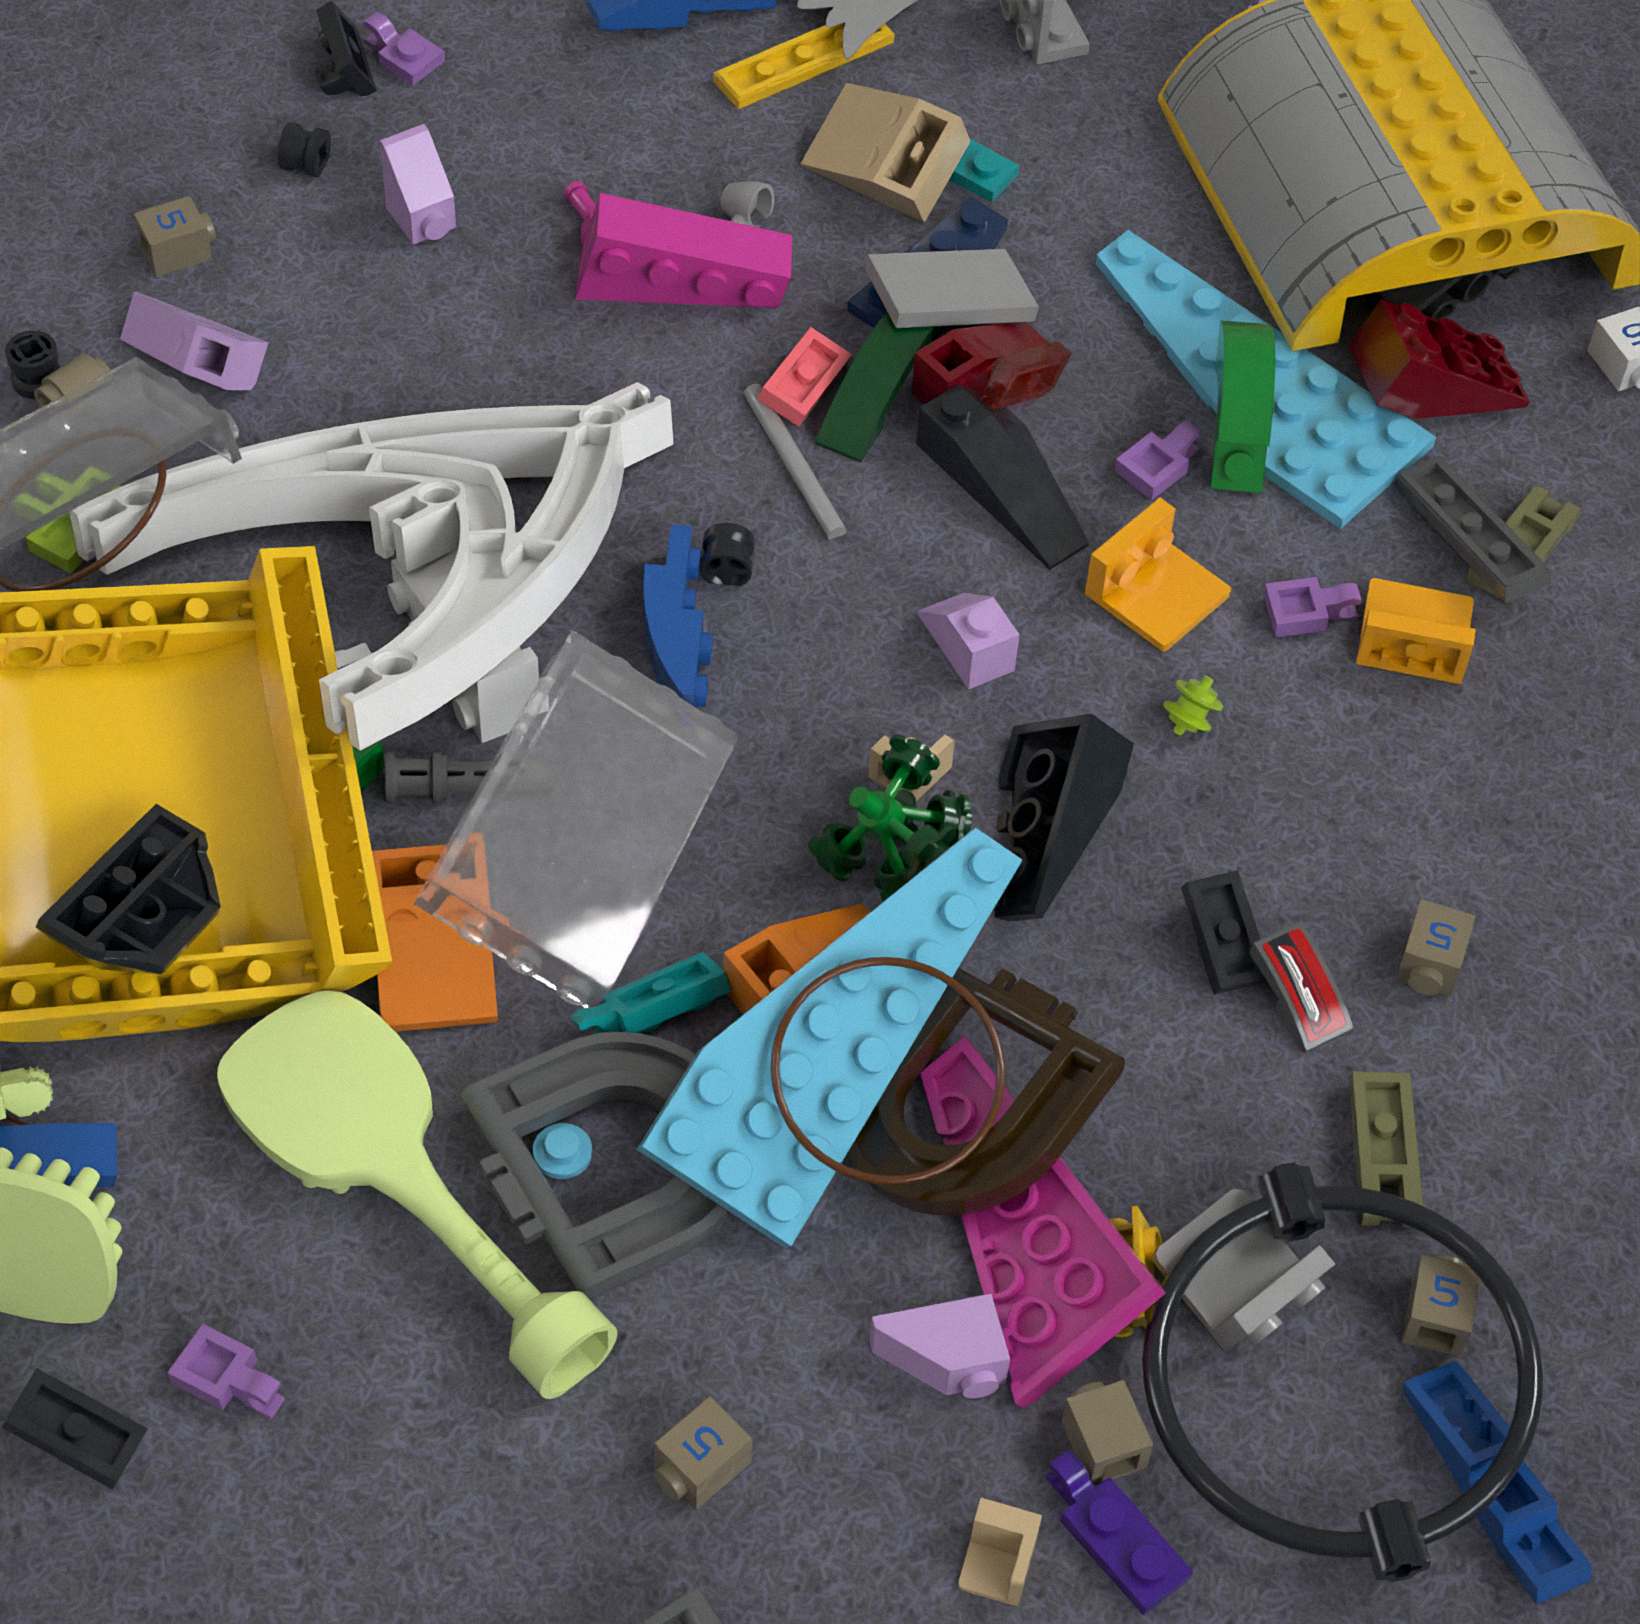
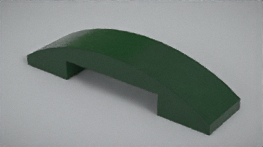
M886 311L868 336L848 370L828 410L815 444L861 463L881 433L884 415L914 366L915 352L935 341L943 326L896 328Z

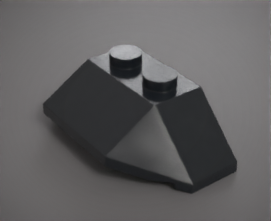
M155 804L39 918L36 928L49 939L99 969L162 975L218 915L221 908L213 868L206 853L208 843L205 832L160 805Z

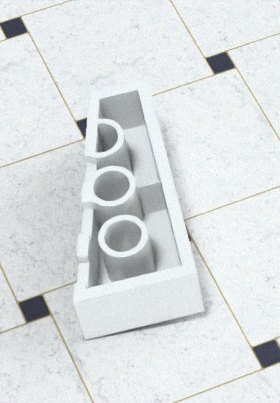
M458 549L408 573L398 568L397 558L391 560L393 583L387 585L388 595L397 614L400 615L407 612L411 619L409 625L426 609L443 586L453 566ZM519 646L494 669L455 697L453 708L461 727L464 730L473 727L481 743L541 721L538 657L530 647L521 650Z

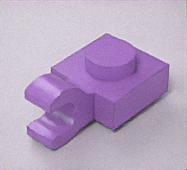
M375 12L363 21V26L373 32L364 39V42L379 51L378 64L411 85H415L445 61L444 50L411 28L402 35H399L391 21L379 12Z
M1188 420L1180 423L1163 440L1151 431L1116 459L1115 472L1152 501L1187 473L1188 459L1200 449L1193 442L1202 435V431Z
M1317 577L1266 583L1264 590V600L1275 638L1327 631L1329 619L1332 622L1358 620L1359 618L1355 605L1361 604L1362 600L1356 583H1344L1335 587L1320 589Z
M205 1324L201 1325L167 1372L172 1385L222 1411L231 1398L235 1396L245 1406L272 1419L285 1400L283 1396L276 1393L281 1386L279 1381L253 1369L258 1362L254 1349Z

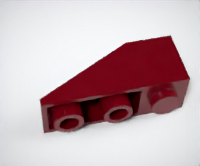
M1027 322L953 329L915 352L911 394L923 405L958 384L992 395L1057 355V349Z

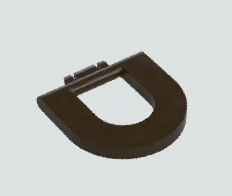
M958 968L952 978L971 992L991 1019L1051 1051V1053L1001 1119L990 1129L980 1145L962 1162L938 1176L919 1182L896 1185L869 1184L889 1201L912 1211L930 1215H962L985 1210L1008 1201L1038 1181L1057 1161L1121 1076L1125 1066V1059L1068 1028L1078 1014L1075 1007L1064 1001L1060 1004L1057 997L1022 978L1017 981L1015 975L1005 969L997 972L996 977L988 984ZM950 986L946 987L847 1152L850 1159L861 1172L887 1176L922 1172L946 1162L958 1154L970 1142L956 1145L931 1144L912 1135L907 1130L904 1120L905 1100L912 1083L967 1011L972 1008Z

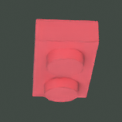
M810 327L763 386L757 400L800 427L846 368L852 354Z

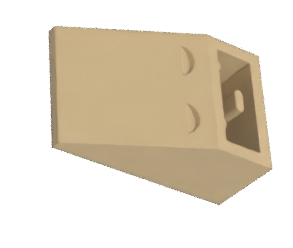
M846 83L800 165L925 223L968 147L970 138L961 117L926 101Z

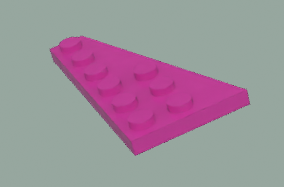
M964 1036L920 1072L937 1133L942 1137L944 1145L965 1143L975 1137L985 1122L995 1093L996 1073L974 1044ZM1006 1086L1004 1087L1002 1103L993 1126L1001 1119L1015 1100V1097ZM1061 1157L1057 1159L1038 1181L1010 1200L985 1210L961 1215L983 1294H991L1010 1357L1009 1372L1012 1383L1009 1384L1015 1404L1022 1409L1038 1400L1166 1294Z

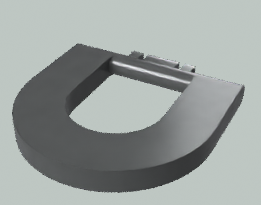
M606 1032L580 1037L476 1081L466 1087L461 1093L463 1101L495 1153L479 1161L480 1171L485 1179L502 1172L504 1173L491 1180L490 1188L512 1225L528 1218L532 1219L518 1226L517 1233L524 1244H529L545 1236L576 1290L583 1292L588 1299L688 1253L711 1237L731 1214V1212L676 1176L662 1188L580 1226L574 1227L521 1137L592 1105L610 1100L635 1101L660 1112L696 1054L659 1037L632 1032Z

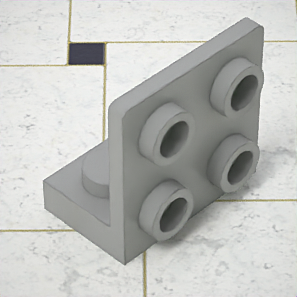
M1000 0L1004 19L1006 21L1013 20L1017 27L1016 35L1020 49L1022 51L1029 50L1036 65L1088 54L1090 43L1066 0Z

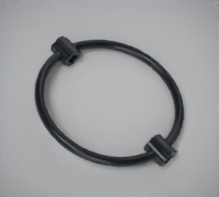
M1295 1162L1278 1165L1270 1172L1259 1176L1258 1186L1262 1198L1227 1214L1203 1231L1183 1251L1161 1284L1166 1294L1152 1305L1144 1334L1142 1365L1148 1408L1155 1429L1168 1455L1182 1476L1202 1498L1240 1527L1265 1540L1293 1550L1340 1558L1369 1557L1376 1580L1396 1582L1410 1579L1430 1567L1431 1559L1426 1545L1446 1537L1463 1527L1489 1507L1513 1479L1531 1447L1539 1422L1543 1399V1369L1534 1324L1521 1295L1497 1260L1477 1240L1442 1215L1413 1201L1389 1193L1344 1186L1315 1187L1309 1166H1300ZM1328 1210L1362 1212L1403 1223L1433 1238L1463 1260L1492 1294L1504 1316L1513 1341L1518 1371L1517 1398L1508 1434L1497 1456L1477 1482L1452 1503L1419 1520L1413 1501L1403 1502L1399 1499L1377 1503L1374 1507L1360 1512L1358 1521L1361 1531L1323 1530L1296 1524L1253 1505L1235 1493L1211 1471L1189 1442L1178 1420L1168 1382L1167 1354L1173 1319L1181 1298L1200 1269L1233 1239L1267 1222L1270 1223L1274 1239L1282 1238L1291 1242L1309 1238L1311 1234L1324 1228L1325 1216L1323 1211Z

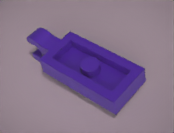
M1069 1449L1049 1463L1052 1472L1046 1475L1045 1478L1070 1505L1068 1509L1062 1512L1060 1522L1143 1616L1191 1579L1193 1571L1110 1477L1095 1487L1082 1462Z

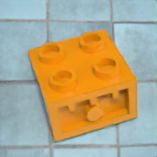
M1158 498L1091 554L1085 595L1160 651L1165 652L1230 597L1231 587L1171 544L1174 539L1172 527L1176 508L1162 498Z
M1372 578L1367 592L1356 664L1461 684L1474 646L1476 629L1470 628L1474 599L1470 596Z

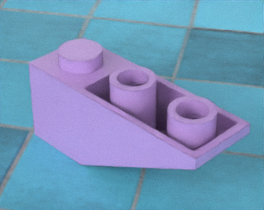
M134 292L120 340L182 373L226 390H251L254 387L269 343L139 292Z

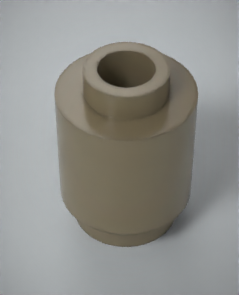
M83 353L44 377L41 381L42 385L35 389L34 395L43 413L54 424H60L65 420L73 422L112 397L113 390L111 385L114 383V376L108 365L101 358L96 357L93 359L90 355Z

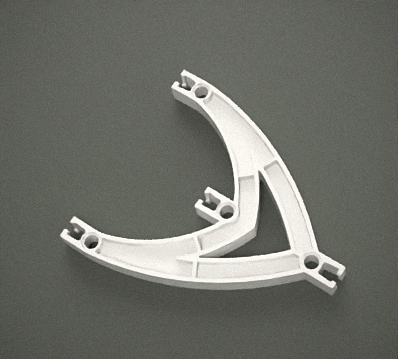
M636 382L589 405L482 408L394 417L306 432L203 458L166 470L167 476L163 495L151 519L138 536L120 554L99 570L108 575L163 549L213 535L263 526L316 521H371L375 553L386 559L393 556L394 550H396L398 568L406 573L458 549L453 566L443 586L415 621L378 651L319 679L326 727L335 734L346 730L347 724L350 744L358 750H362L424 718L465 691L500 664L547 620L581 578L596 554L609 528L617 505L624 468L673 445L670 399L659 395L654 398L653 402L648 403L647 399L650 398L649 389ZM158 473L126 484L69 509L77 552L80 557L86 561L95 557L99 560L130 533L145 513L153 498L158 482ZM553 477L546 493L528 522L520 532H516L512 500L503 478Z

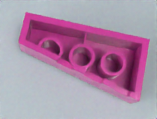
M600 193L579 256L576 299L779 308L791 279L792 235Z

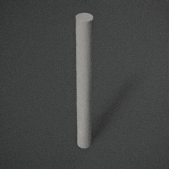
M760 384L750 385L745 389L744 397L827 538L830 540L845 535L847 532L846 527L779 414L757 400L762 386Z

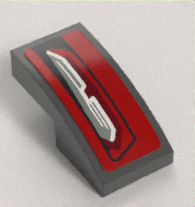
M1302 921L1253 943L1249 954L1278 997L1274 1010L1305 1053L1354 1029L1336 982Z

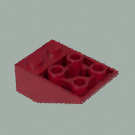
M1381 299L1348 344L1376 405L1415 419L1526 408L1530 403L1520 383L1521 377L1509 363L1504 353L1505 347L1501 341L1488 333L1483 332L1478 335L1464 330L1459 324L1448 318L1437 320L1426 316L1410 304L1403 303L1399 306Z

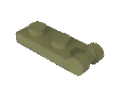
M1535 485L1505 523L1545 562L1562 539L1576 525L1583 509L1569 501L1563 505L1550 498V491ZM1469 567L1466 581L1499 598L1481 577Z
M1352 1071L1349 1080L1357 1188L1380 1192V1186H1398L1399 1197L1423 1206L1410 1073ZM1358 1212L1360 1226H1379L1380 1221H1394L1385 1217ZM1400 1223L1401 1227H1409V1228H1412V1227L1407 1226V1225H1405V1224H1403V1223Z

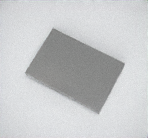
M1006 249L868 254L865 270L896 328L1032 322L1036 320L1039 306Z

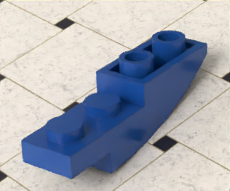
M585 0V4L598 28L610 31H622L630 28L664 30L667 27H686L689 11L710 13L714 10H741L748 12L754 9H775L777 0Z
M671 525L666 565H644L643 616L645 641L656 680L668 704L682 724L694 725L695 707L706 708L708 675H700L699 672L700 664L711 665L713 633L703 632L704 610H696V589H688L689 579L699 580L701 548H692V526Z

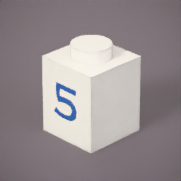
M1640 307L1597 320L1587 350L1618 391L1637 386L1640 389Z

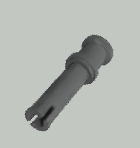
M386 753L385 756L386 802H395L397 796H431L433 802H442V799H447V794L547 793V795H552L553 792L552 759H547V761H447V755H441V753H433L431 758H396L394 753Z

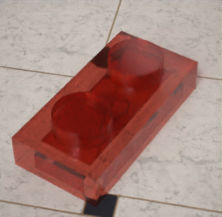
M1057 341L999 357L988 371L987 379L989 382L981 399L996 410L1046 395L1054 389L1072 352Z

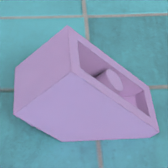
M425 124L380 140L386 209L410 242L416 244L426 239L437 240L445 236L449 230L456 228L454 195L430 132Z
M962 593L917 611L918 616L968 689L1015 671L1020 635L994 597Z
M991 1294L872 1317L869 1339L872 1352L941 1393L950 1395L962 1392L964 1397L975 1399L988 1396L995 1392L999 1385L1006 1384L1010 1357Z

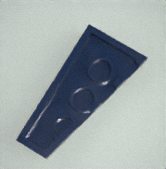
M970 196L905 253L995 249L1007 230L1008 219ZM872 281L848 300L847 311L873 328H875L887 311Z

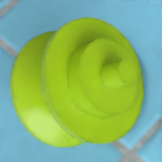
M1204 675L1201 682L1195 679H1190L1188 682L1182 680L1175 682V686L1181 693L1178 701H1165L1163 703L1164 708L1170 713L1169 718L1176 724L1173 729L1174 733L1182 735L1185 730L1195 733L1198 729L1202 731L1211 730L1212 727L1205 718L1209 710L1221 711L1224 707L1217 699V692L1211 688L1214 682L1212 678Z

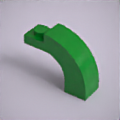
M1220 320L1215 372L1218 378V404L1210 488L1262 493L1267 446H1270L1274 405V331L1271 324Z

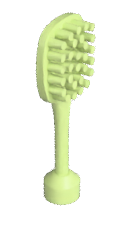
M315 992L280 1007L260 1020L235 1041L223 1055L217 1072L220 1093L231 1115L251 1140L280 1167L301 1179L305 1187H322L342 1194L347 1192L350 1186H372L397 1201L419 1218L443 1241L514 1319L509 1360L543 1398L553 1399L563 1395L601 1365L615 1344L617 1338L616 1327L583 1292L569 1291L541 1294L464 1211L442 1182L423 1146L424 1133L433 1117L431 1090L418 1060L405 1042L372 1009L342 992Z
M0 1148V1312L53 1323L76 1324L90 1323L98 1320L104 1315L114 1298L117 1286L116 1264L123 1252L122 1248L114 1243L122 1229L121 1224L113 1218H107L115 1205L114 1198L107 1193L100 1192L93 1201L89 1199L100 1179L99 1173L93 1168L84 1167L72 1184L67 1186L63 1183L69 1175L71 1168L64 1160H53L44 1174L39 1176L36 1174L42 1166V1161L38 1156L27 1153L14 1170L8 1169L13 1161V1155L9 1150Z

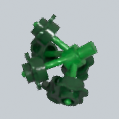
M899 734L891 737L889 741L891 749L884 751L881 757L883 761L882 770L891 781L886 790L870 792L865 787L860 786L855 788L849 796L850 805L858 810L860 823L854 828L842 823L828 824L823 828V835L821 837L814 836L808 842L809 850L816 857L819 865L825 871L831 873L835 879L846 882L851 878V870L854 868L861 869L866 863L867 849L862 838L864 834L866 838L881 844L887 858L877 866L876 874L878 877L874 880L877 888L883 889L880 893L882 901L894 894L948 850L949 847L968 834L972 825L969 797L965 794H959L956 797L955 792L952 790H946L942 795H934L926 809L914 808L916 798L908 790H916L921 786L929 785L932 780L930 772L931 770H937L940 760L922 742L908 739ZM913 820L924 821V826L919 829ZM898 840L905 844L902 852L899 853L894 844V841Z

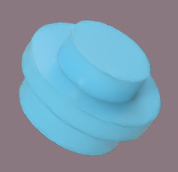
M568 1123L548 1126L537 1135L534 1141L533 1159L540 1171L551 1178H573L581 1174L591 1162V1140L587 1133L578 1126Z

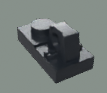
M332 0L316 10L322 28L318 32V36L322 45L330 54L329 59L315 69L319 87L326 95H338L351 88L360 96L370 95L377 91L358 29Z
M1239 871L1186 882L1181 887L1198 940L1197 944L1213 994L1216 995L1266 982L1267 980L1249 954L1253 943L1260 940V936Z
M36 1368L2 1426L8 1432L51 1454L59 1461L111 1489L115 1487L147 1431V1428L38 1368Z

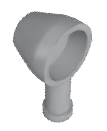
M760 181L730 183L722 193L721 210L731 218V222L759 228L761 225L752 224L751 213L756 208L766 219L771 215L774 207L773 188L771 185Z

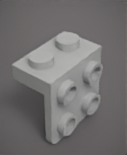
M1233 1189L1156 1249L1153 1254V1261L1157 1268L1166 1277L1183 1251L1203 1231L1227 1214L1251 1203L1250 1198L1240 1189ZM1267 1222L1238 1236L1220 1249L1196 1274L1182 1299L1225 1352L1245 1337L1253 1345H1256L1282 1324V1321L1275 1314L1282 1307L1291 1302L1299 1310L1326 1288L1318 1278L1332 1268L1335 1263L1320 1245L1299 1260L1282 1238L1274 1239L1270 1223Z

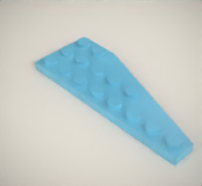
M1127 230L1097 254L1095 265L1125 303L1128 302L1143 320L1144 327L1166 349L1167 356L1208 407L1211 406L1217 414L1218 378L1215 372L1220 320L1259 324L1268 323L1130 230ZM1272 327L1275 337V389L1270 446H1267L1264 476L1341 529L1396 480V474L1409 469L1432 449L1436 436L1403 414L1376 405L1369 391L1308 350L1292 351L1283 334Z
M977 828L966 834L914 878L786 979L780 986L750 1008L718 1036L698 1050L636 1150L784 1249L791 1247L836 1171L818 1161L798 1142L787 1127L775 1100L771 1082V1052L778 1026L786 1010L798 994L813 980L837 966L870 957L904 958L930 965L953 977L1021 864L1022 859ZM870 966L855 969L832 978L810 994L800 1005L786 1030L782 1042L779 1067L780 1082L784 1099L795 1123L811 1143L824 1154L839 1163L843 1161L948 986L947 984L914 969L898 966Z

